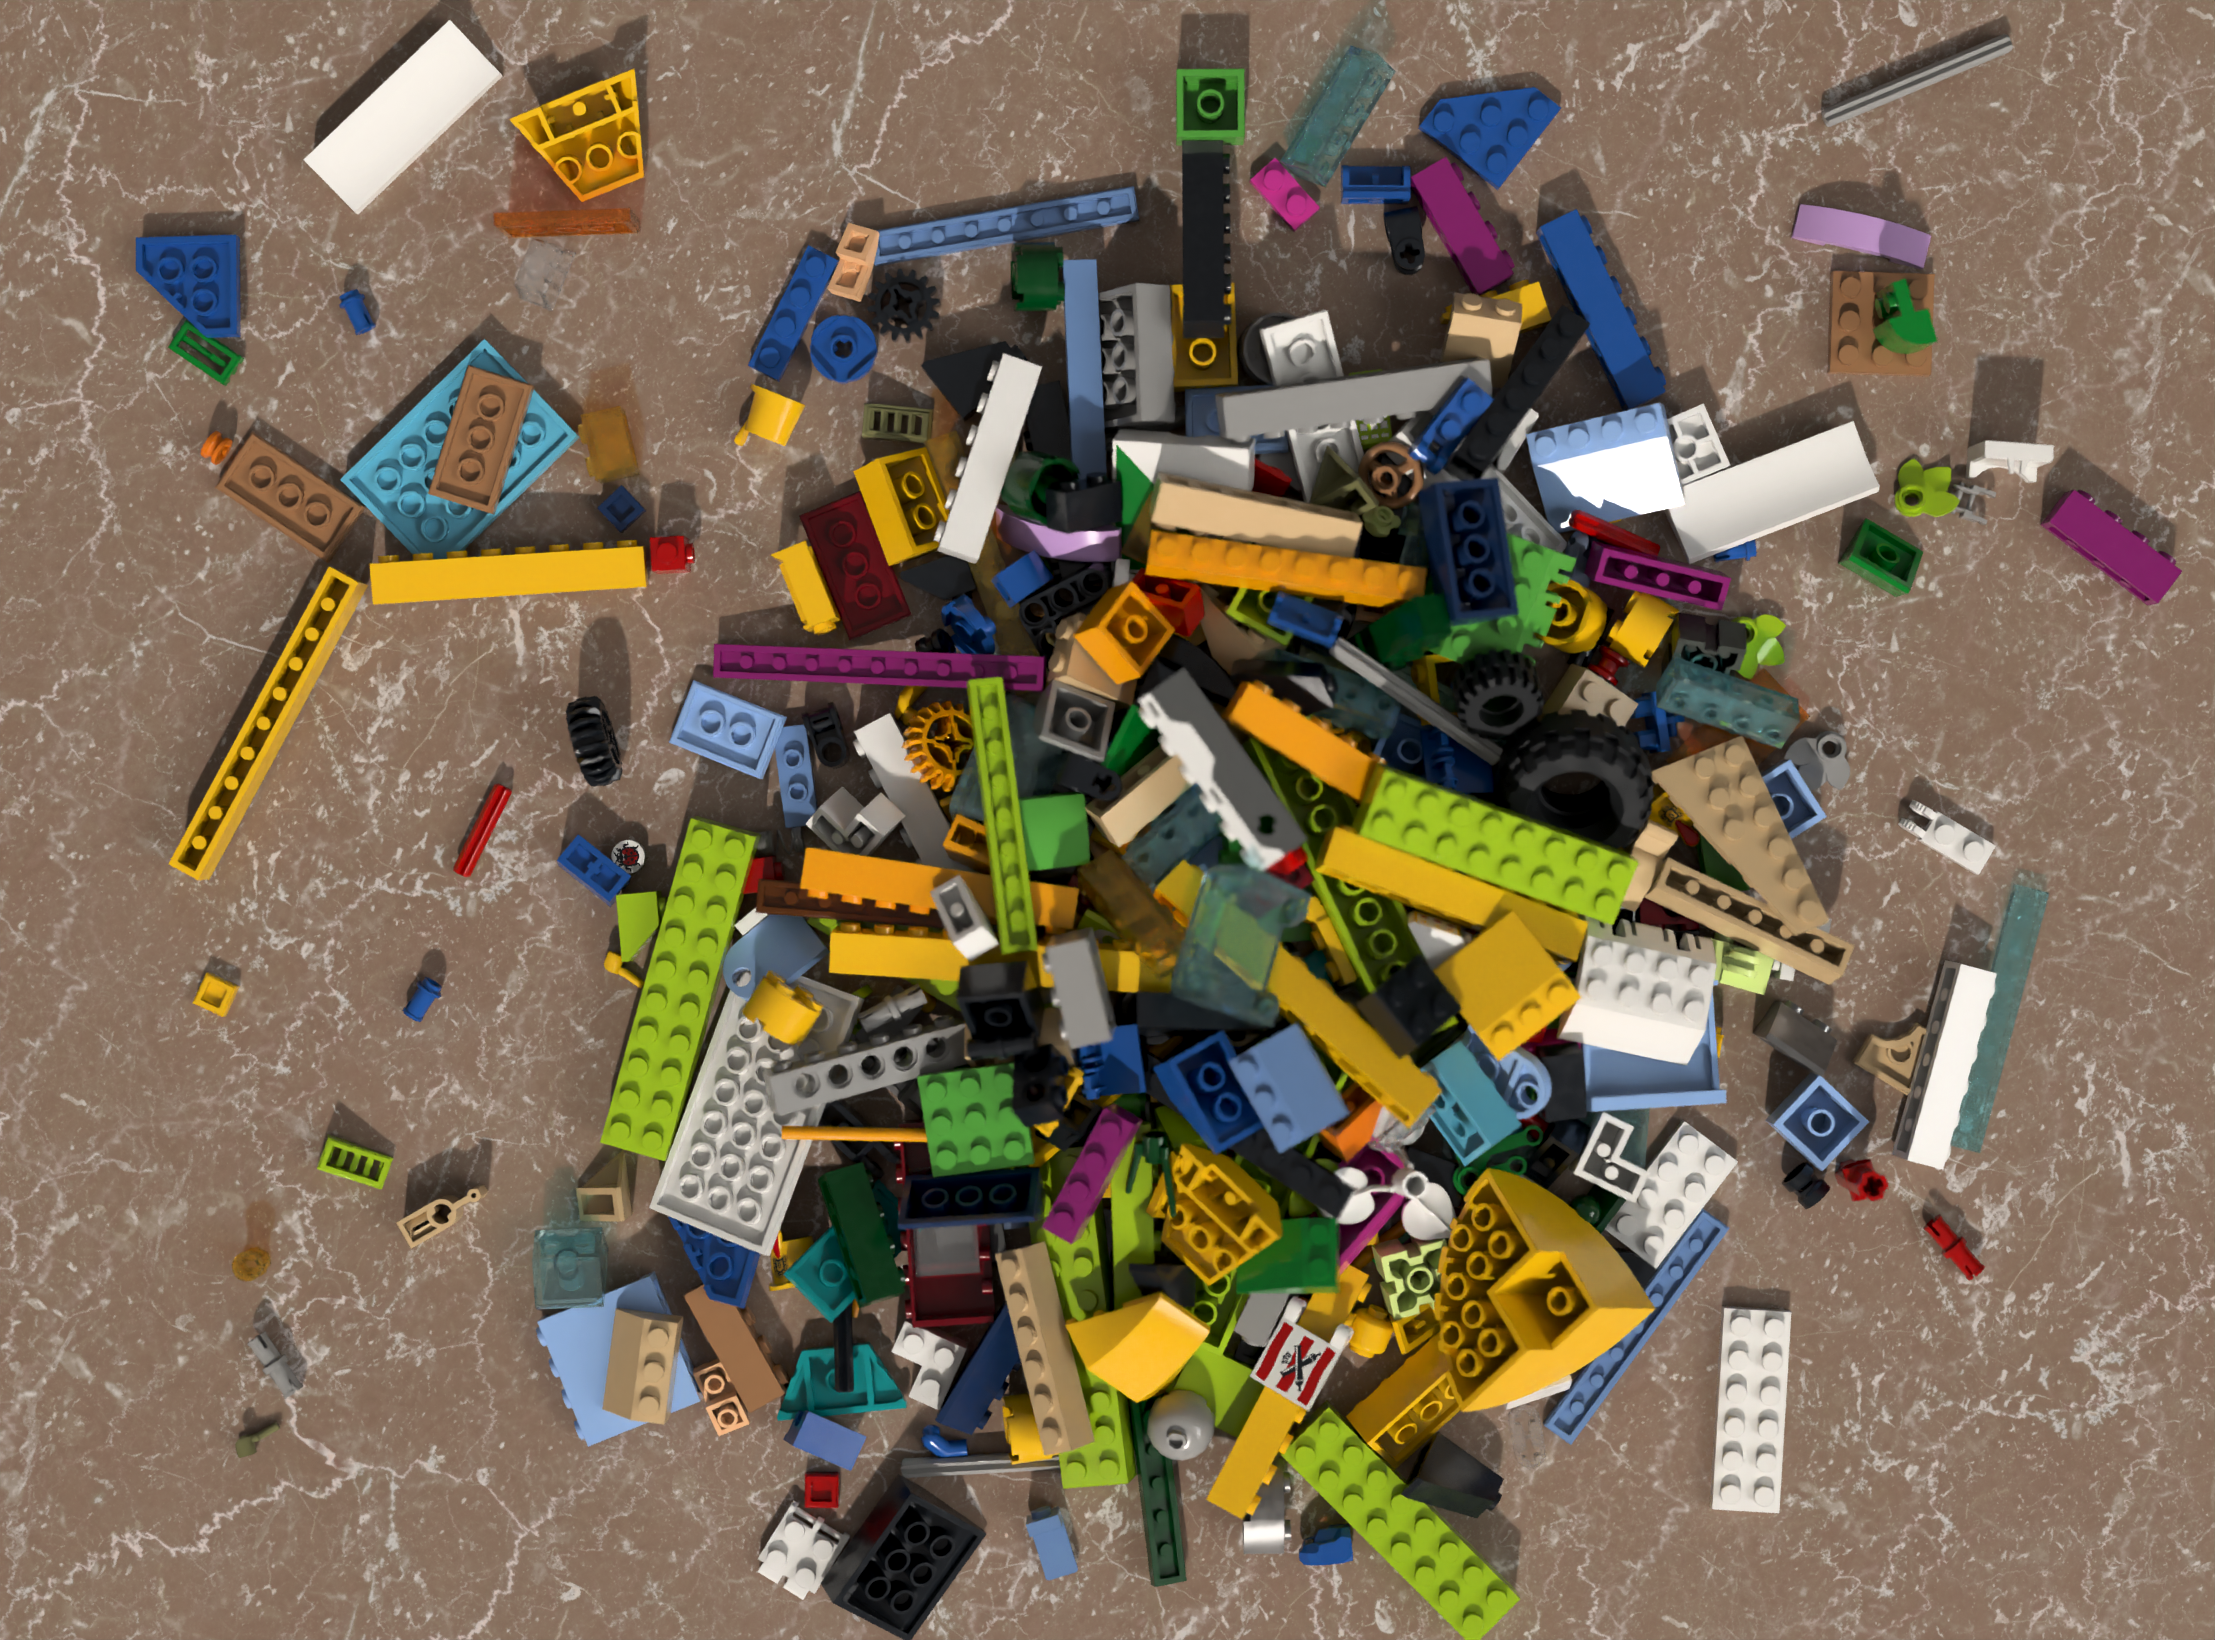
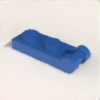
M1464 377L1411 445L1408 455L1414 460L1420 459L1425 463V469L1432 475L1438 474L1445 466L1449 456L1494 399L1472 380ZM1432 441L1440 446L1435 453L1428 449Z

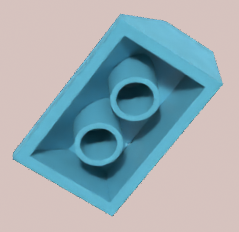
M1461 1041L1420 1069L1421 1072L1425 1071L1431 1074L1437 1080L1438 1087L1443 1090L1425 1112L1464 1166L1471 1163L1521 1126L1513 1108L1505 1103L1497 1092L1494 1082L1484 1074L1476 1063L1473 1053L1465 1048Z

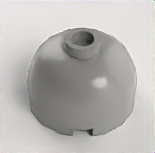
M1173 1390L1170 1391L1169 1395L1155 1400L1148 1415L1147 1434L1151 1444L1160 1454L1172 1460L1183 1461L1195 1458L1206 1450L1214 1435L1216 1417L1214 1412L1211 1413L1210 1408L1207 1406V1401L1202 1396L1192 1391Z

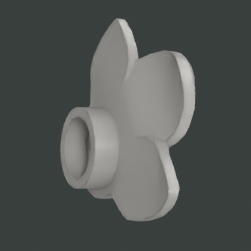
M1825 731L1818 734L1815 739L1800 738L1789 746L1785 752L1784 760L1790 759L1794 765L1799 766L1798 772L1810 791L1819 788L1826 781L1834 788L1841 790L1850 776V766L1844 757L1847 749L1846 742L1837 732ZM1827 741L1834 745V750L1831 754H1826L1823 750V745Z

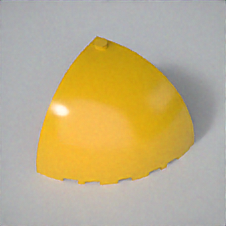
M1487 1168L1463 1200L1466 1203L1459 1217L1452 1219L1450 1224L1452 1231L1448 1246L1442 1247L1437 1272L1442 1274L1440 1293H1435L1434 1308L1435 1320H1440L1441 1340L1438 1341L1439 1351H1444L1449 1369L1445 1374L1462 1412L1487 1409L1520 1399L1574 1373L1614 1346L1655 1310V1307L1632 1271L1610 1243L1567 1203L1523 1177L1506 1171Z

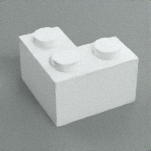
M841 787L817 809L806 825L833 851L869 857L906 815L882 792L864 808L855 797L844 787Z
M1596 1111L1589 1125L1591 1129L1582 1150L1568 1169L1573 1174L1636 1203L1650 1172L1620 1157L1634 1126L1604 1111Z
M906 1319L891 1352L921 1365L908 1397L940 1410L969 1342L936 1327L913 1328L912 1319Z

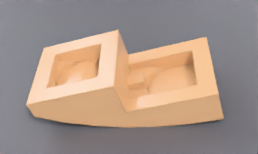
M852 223L847 224L835 252L840 260L827 287L832 294L861 302L876 257L880 234L878 231Z

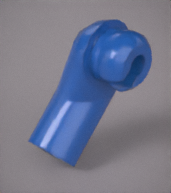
M928 1425L923 1428L921 1442L935 1456L939 1458L968 1456L967 1439L947 1441L940 1436V1428L938 1426Z

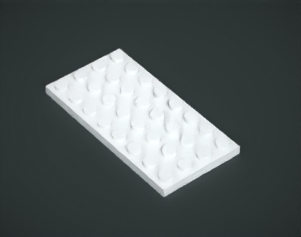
M744 971L738 976L737 985L739 987H743L750 982L751 972ZM800 976L789 986L793 989L796 985L806 988L814 994L813 999L821 1003L823 1008L800 1047L797 1044L795 1046L789 1045L762 1030L764 1026L760 1024V1019L757 1018L754 1023L748 1020L742 1013L748 1001L741 999L731 990L729 991L649 1206L650 1209L766 1256L771 1254L812 1140L781 1139L782 1125L818 1126L826 1103L781 1116L776 1115L770 1108L762 1070L770 1069L771 1064L779 1060L790 1059L791 1063L803 1060L804 1055L812 1051L823 1050L824 1054L836 1051L837 1045L849 1042L858 1018L857 1014L860 1013L864 1002L863 998L804 976ZM840 1064L832 1066L829 1070L828 1076L830 1080L836 1078ZM808 1073L798 1076L795 1083L797 1089L804 1088L808 1084Z

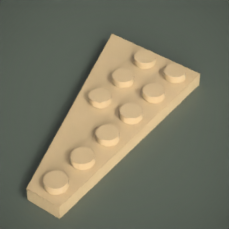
M1743 736L1651 772L1652 781L1655 784L1658 783L1670 796L1669 799L1677 808L1680 807L1694 822V827L1728 864L1732 863L1743 875L1744 878L1742 879L1750 888L1754 887L1765 899L1767 906L1794 936L1829 922V918Z

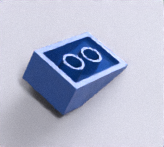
M1223 1030L1203 1039L1153 1068L1171 1101L1215 1154L1220 1153L1264 1127L1228 1063L1236 1058L1237 1054Z

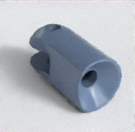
M1578 530L1570 536L1565 550V554L1577 558L1573 571L1569 572L1560 569V573L1589 588L1591 578L1585 575L1584 571L1593 541L1599 542V540Z

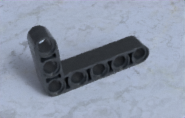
M1092 562L1033 592L1021 604L1019 608L1020 620L1039 655L1047 657L1046 668L1048 671L1050 670L1048 666L1049 660L1054 653L1055 646L1048 643L1046 633L1056 634L1058 625L1064 619L1063 615L1099 598L1107 591L1113 582V572L1107 564ZM1096 573L1100 575L1103 580V586L1095 587L1091 585L1088 580V574ZM1059 589H1069L1073 594V601L1067 602L1062 600L1059 595ZM1030 603L1041 605L1044 610V616L1034 615L1030 610ZM1115 712L1113 714L1108 743L1119 728V720Z

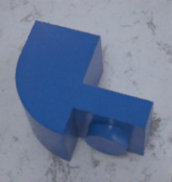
M1033 550L998 573L991 581L1011 608L1052 580L1054 576L1036 550Z

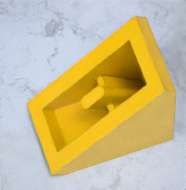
M1428 1303L1419 1305L1420 1314L1394 1320L1388 1312L1395 1340L1401 1354H1407L1440 1331V1320H1435V1310Z

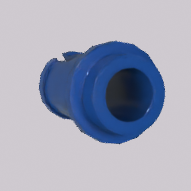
M358 289L348 291L339 297L341 301L339 306L341 309H345L356 335H360L361 332L362 334L376 327L363 302L365 296L360 294Z
M1755 539L1713 555L1715 563L1745 558V561H1750V557H1756Z
M425 977L423 981L417 982L418 988L402 1010L405 1015L417 1022L422 1021L423 1016L435 998L439 999L441 997L440 990L442 986L428 977Z

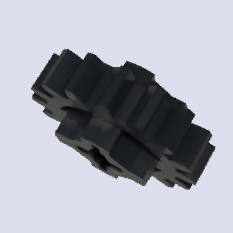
M898 269L897 277L892 278L888 272L885 273L887 282L882 284L876 281L874 284L879 290L878 293H869L868 295L869 299L875 302V305L867 307V311L871 314H877L871 320L873 326L882 324L883 326L879 333L884 337L891 332L892 341L895 343L900 336H904L906 343L909 344L911 343V335L914 334L920 340L924 339L922 330L926 328L929 331H933L934 327L930 320L940 318L939 313L934 311L933 308L940 306L941 301L940 299L931 298L937 292L936 287L926 288L929 281L928 277L923 276L920 280H917L916 271L913 269L909 276H904L902 269ZM900 285H911L919 290L916 289L910 292L901 289ZM889 291L891 294L889 305L883 307L884 309L882 310L883 299ZM897 294H899L901 298L905 300L906 303H910L909 312L912 317L911 319L908 317L906 313L903 312V310H897L900 307L898 303L899 300ZM926 303V312L919 321L917 318L919 308ZM896 320L905 322L908 328H899L891 325L890 322L893 323Z

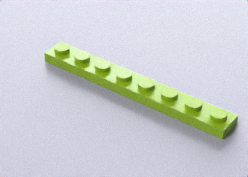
M1003 677L968 680L966 684L1001 955L1036 951L1038 946Z

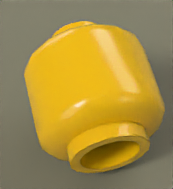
M1372 1304L1368 1308L1356 1309L1354 1314L1357 1316L1351 1326L1354 1334L1349 1341V1348L1355 1353L1368 1358L1374 1357V1354L1383 1353L1394 1331L1391 1321L1387 1317L1388 1312Z

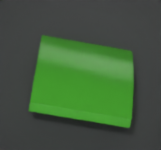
M1068 792L1018 798L1028 871L1090 864L1088 824L1083 794Z

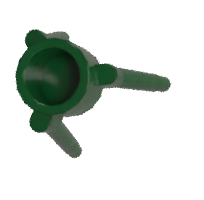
M1162 1131L1145 1132L1142 1134V1142L1134 1143V1156L1125 1193L1130 1194L1132 1192L1141 1156L1145 1157L1146 1163L1161 1164L1170 1215L1175 1217L1177 1211L1169 1162V1134Z

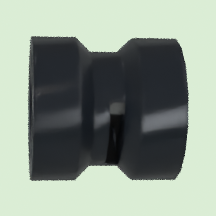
M1803 1162L1795 1167L1782 1181V1185L1789 1192H1794L1798 1196V1202L1804 1209L1814 1206L1830 1190V1186L1823 1179H1818L1814 1175V1169L1808 1162Z

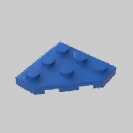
M1535 87L1446 98L1438 101L1418 129L1498 190L1554 119L1561 107Z
M237 235L136 238V271L189 320L194 327L207 338L241 337L240 238Z
M669 1216L668 1218L673 1228L677 1230L684 1244L683 1248L694 1270L698 1272L704 1284L703 1288L708 1298L744 1309L760 1253Z

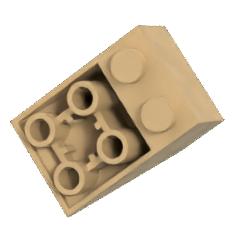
M1189 581V583L1198 585L1201 588L1205 616L1200 622L1211 655L1229 675L1236 660L1275 661L1286 647L1226 615L1228 608L1239 591L1238 587Z

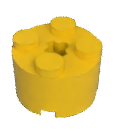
M1569 579L1567 584H1559L1552 581V583L1548 584L1546 591L1555 592L1562 598L1559 604L1546 601V605L1556 608L1557 611L1547 636L1534 633L1535 636L1543 640L1544 643L1566 653L1592 650L1605 629L1607 605L1595 592L1574 580Z
M1635 591L1623 611L1628 614L1624 622L1619 619L1616 621L1606 641L1611 643L1610 649L1640 667L1645 668L1649 660L1643 656L1651 658L1673 622V619L1668 617V615L1675 618L1679 610L1652 594Z
M769 970L766 976L762 977L744 1006L742 1013L752 1023L757 1018L760 1019V1024L764 1026L762 1030L789 1045L795 1046L797 1044L800 1047L821 1014L823 1005L813 999L814 994L806 988L796 985L793 989L785 984V978Z
M1029 1393L1002 1397L1006 1443L1011 1444V1452L1008 1453L1011 1465L1052 1459V1455H1059L1057 1453L1044 1456Z

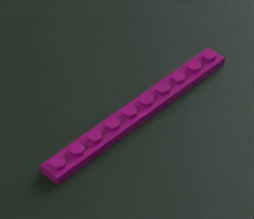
M714 644L713 678L967 688L966 682L968 680L1003 677V685L1006 690L1044 691L1046 689L1047 657Z

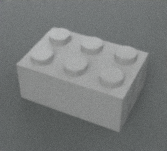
M1093 927L1052 936L1047 947H1045L1046 952L1042 953V959L1046 973H1052L1054 986H1051L1050 990L1054 1006H1060L1062 1020H1059V1028L1063 1041L1069 1040L1070 1048L1074 1049L1112 1040L1117 1025Z

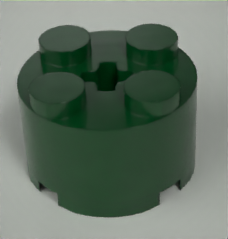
M1054 242L1012 243L1011 252H1018L1016 261H1011L1010 267L1012 300L1019 299V302L1013 306L1014 311H1055L1057 305L1064 302L1065 298L1064 281H1058L1059 268L1063 267V248L1055 247Z
M1040 451L1020 452L1006 475L1005 485L1001 490V497L1016 515L1047 525L1045 488L1059 485L1058 481L1061 479L1074 478L1079 480L1078 474H1080V471L1073 462Z

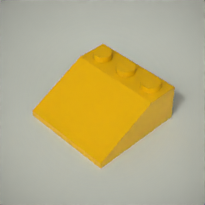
M1512 909L1433 969V972L1463 1008L1460 1011L1461 1015L1498 1061L1582 998Z

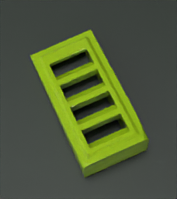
M328 1134L317 1163V1169L382 1190L393 1157ZM334 1148H340L341 1151L336 1164L329 1163ZM348 1151H350L354 1155L349 1169L343 1168V1164ZM361 1155L367 1157L362 1174L356 1172ZM375 1159L381 1162L373 1179L368 1176Z

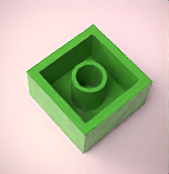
M1176 69V146H1182V141L1223 140V145H1243L1245 138L1244 69Z

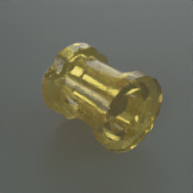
M251 1247L233 1259L232 1271L239 1280L245 1282L252 1281L267 1272L268 1267L271 1265L270 1256L267 1251L262 1250L260 1247ZM255 1261L257 1267L248 1268L246 1262Z

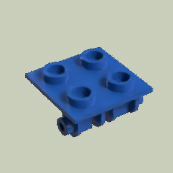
M1434 726V730L1420 731L1426 780L1464 794L1494 793L1491 764L1436 726Z
M1137 1024L1116 1026L1112 1040L1076 1048L1079 1069L1084 1072L1082 1077L1084 1082L1081 1086L1083 1097H1086V1099H1097L1105 1095L1147 1092Z

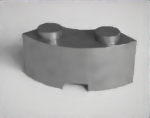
M1283 1458L1274 1460L1273 1464L1278 1468L1270 1484L1262 1483L1257 1493L1262 1499L1253 1516L1247 1513L1245 1518H1243L1244 1554H1284V1540H1291L1290 1519L1284 1520V1493H1290V1472H1283Z

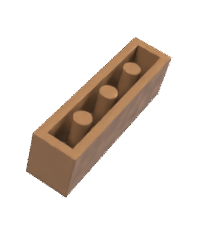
M701 1283L688 1290L684 1294V1298L748 1412L751 1413L785 1394L788 1388L786 1383L789 1382L788 1375L782 1365H775L771 1358L772 1347L764 1335H758L753 1326L756 1323V1319L750 1308L746 1305L743 1309L709 1299L703 1288L704 1284Z

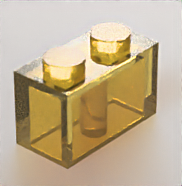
M621 406L582 414V424L578 425V432L582 444L588 445L590 457H586L585 462L589 476H595V480L603 484L640 475L625 409Z

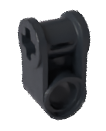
M1414 206L1384 212V225L1388 242H1390L1395 268L1404 275L1416 274L1422 268L1425 258L1418 207ZM1405 251H1410L1411 255L1415 256L1414 263H1408L1407 258H1403Z
M830 702L828 707L812 713L802 712L801 715L806 731L813 743L819 761L829 768L837 769L843 767L849 760L850 750L834 702ZM831 744L840 745L842 750L841 757L835 762H829L825 757V750Z

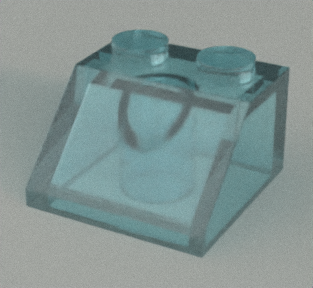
M602 1227L535 1230L532 1264L536 1309L604 1307L609 1248Z

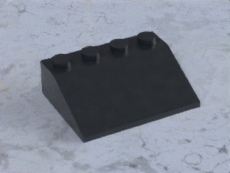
M898 1474L822 1580L821 1585L833 1604L903 1640H911L987 1533L925 1488Z

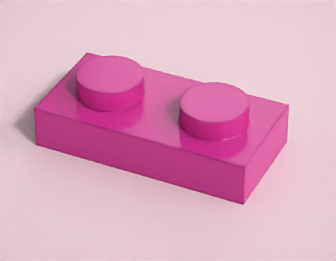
M1276 158L1250 179L1251 185L1293 232L1320 209Z

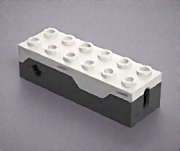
M1185 668L1138 700L1142 705L1138 713L1149 728L1158 727L1163 734L1158 739L1169 756L1173 757L1177 754L1181 759L1183 765L1179 767V770L1190 785L1196 782L1204 791L1199 796L1210 813L1217 810L1222 816L1224 822L1219 824L1231 842L1236 838L1245 848L1240 854L1252 870L1258 866L1261 872L1267 869L1289 874L1308 860V854L1302 847L1304 841L1308 838ZM1264 815H1271L1277 821L1273 825L1275 832L1271 835L1262 834L1258 829L1262 824L1260 818Z

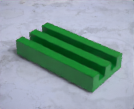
M188 320L184 322L168 346L169 349L225 386L230 382L228 380L230 376L236 373L238 364H242L245 359L217 339L205 337ZM188 331H192L232 358L229 364L186 335ZM181 341L225 369L223 373L219 374L179 347Z

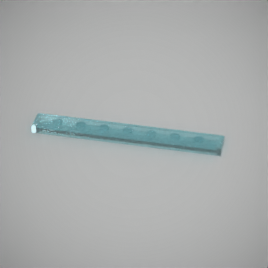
M2017 884L2013 885L1990 971L1997 974L1995 979L1996 988L1994 995L1989 1000L1986 1011V1025L1980 1033L1977 1044V1058L1971 1066L1968 1077L1969 1087L1962 1099L1959 1110L1960 1120L1954 1129L1950 1143L1951 1146L1977 1153L1981 1152L2048 901V892Z

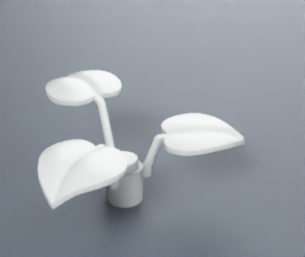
M1382 1106L1373 1134L1378 1140H1391L1390 1146L1404 1165V1168L1394 1173L1392 1184L1368 1186L1366 1175L1359 1169L1352 1167L1340 1168L1333 1172L1357 1188L1343 1214L1337 1219L1339 1223L1354 1224L1366 1219L1374 1210V1200L1370 1195L1371 1192H1396L1401 1196L1411 1199L1403 1206L1401 1213L1403 1226L1411 1236L1422 1240L1450 1238L1452 1231L1450 1224L1452 1219L1456 1218L1448 1193L1440 1185L1428 1182L1424 1174L1414 1171L1413 1163L1407 1160L1397 1142L1403 1145L1412 1144L1422 1135L1425 1127V1113L1408 1129ZM1318 1207L1319 1212L1322 1216H1324L1325 1218H1334Z

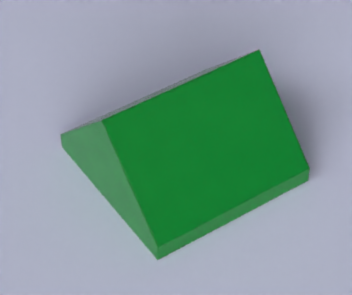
M1865 518L1838 563L1891 595L1898 597L1908 594L1911 590L1923 551Z

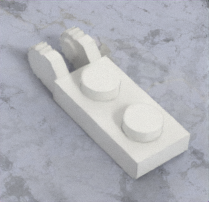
M1912 800L1909 807L1916 814L1929 819L1928 824L1923 830L1911 820L1902 818L1898 825L1918 837V841L1968 871L1979 875L1996 846L1942 813L1934 812L1923 804Z

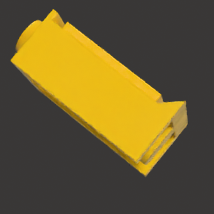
M806 541L771 554L770 556L782 562V564H779L782 575L801 621L807 624L803 626L804 630L810 633L814 632L820 636L837 629L835 623L840 622L841 618L812 547H808Z

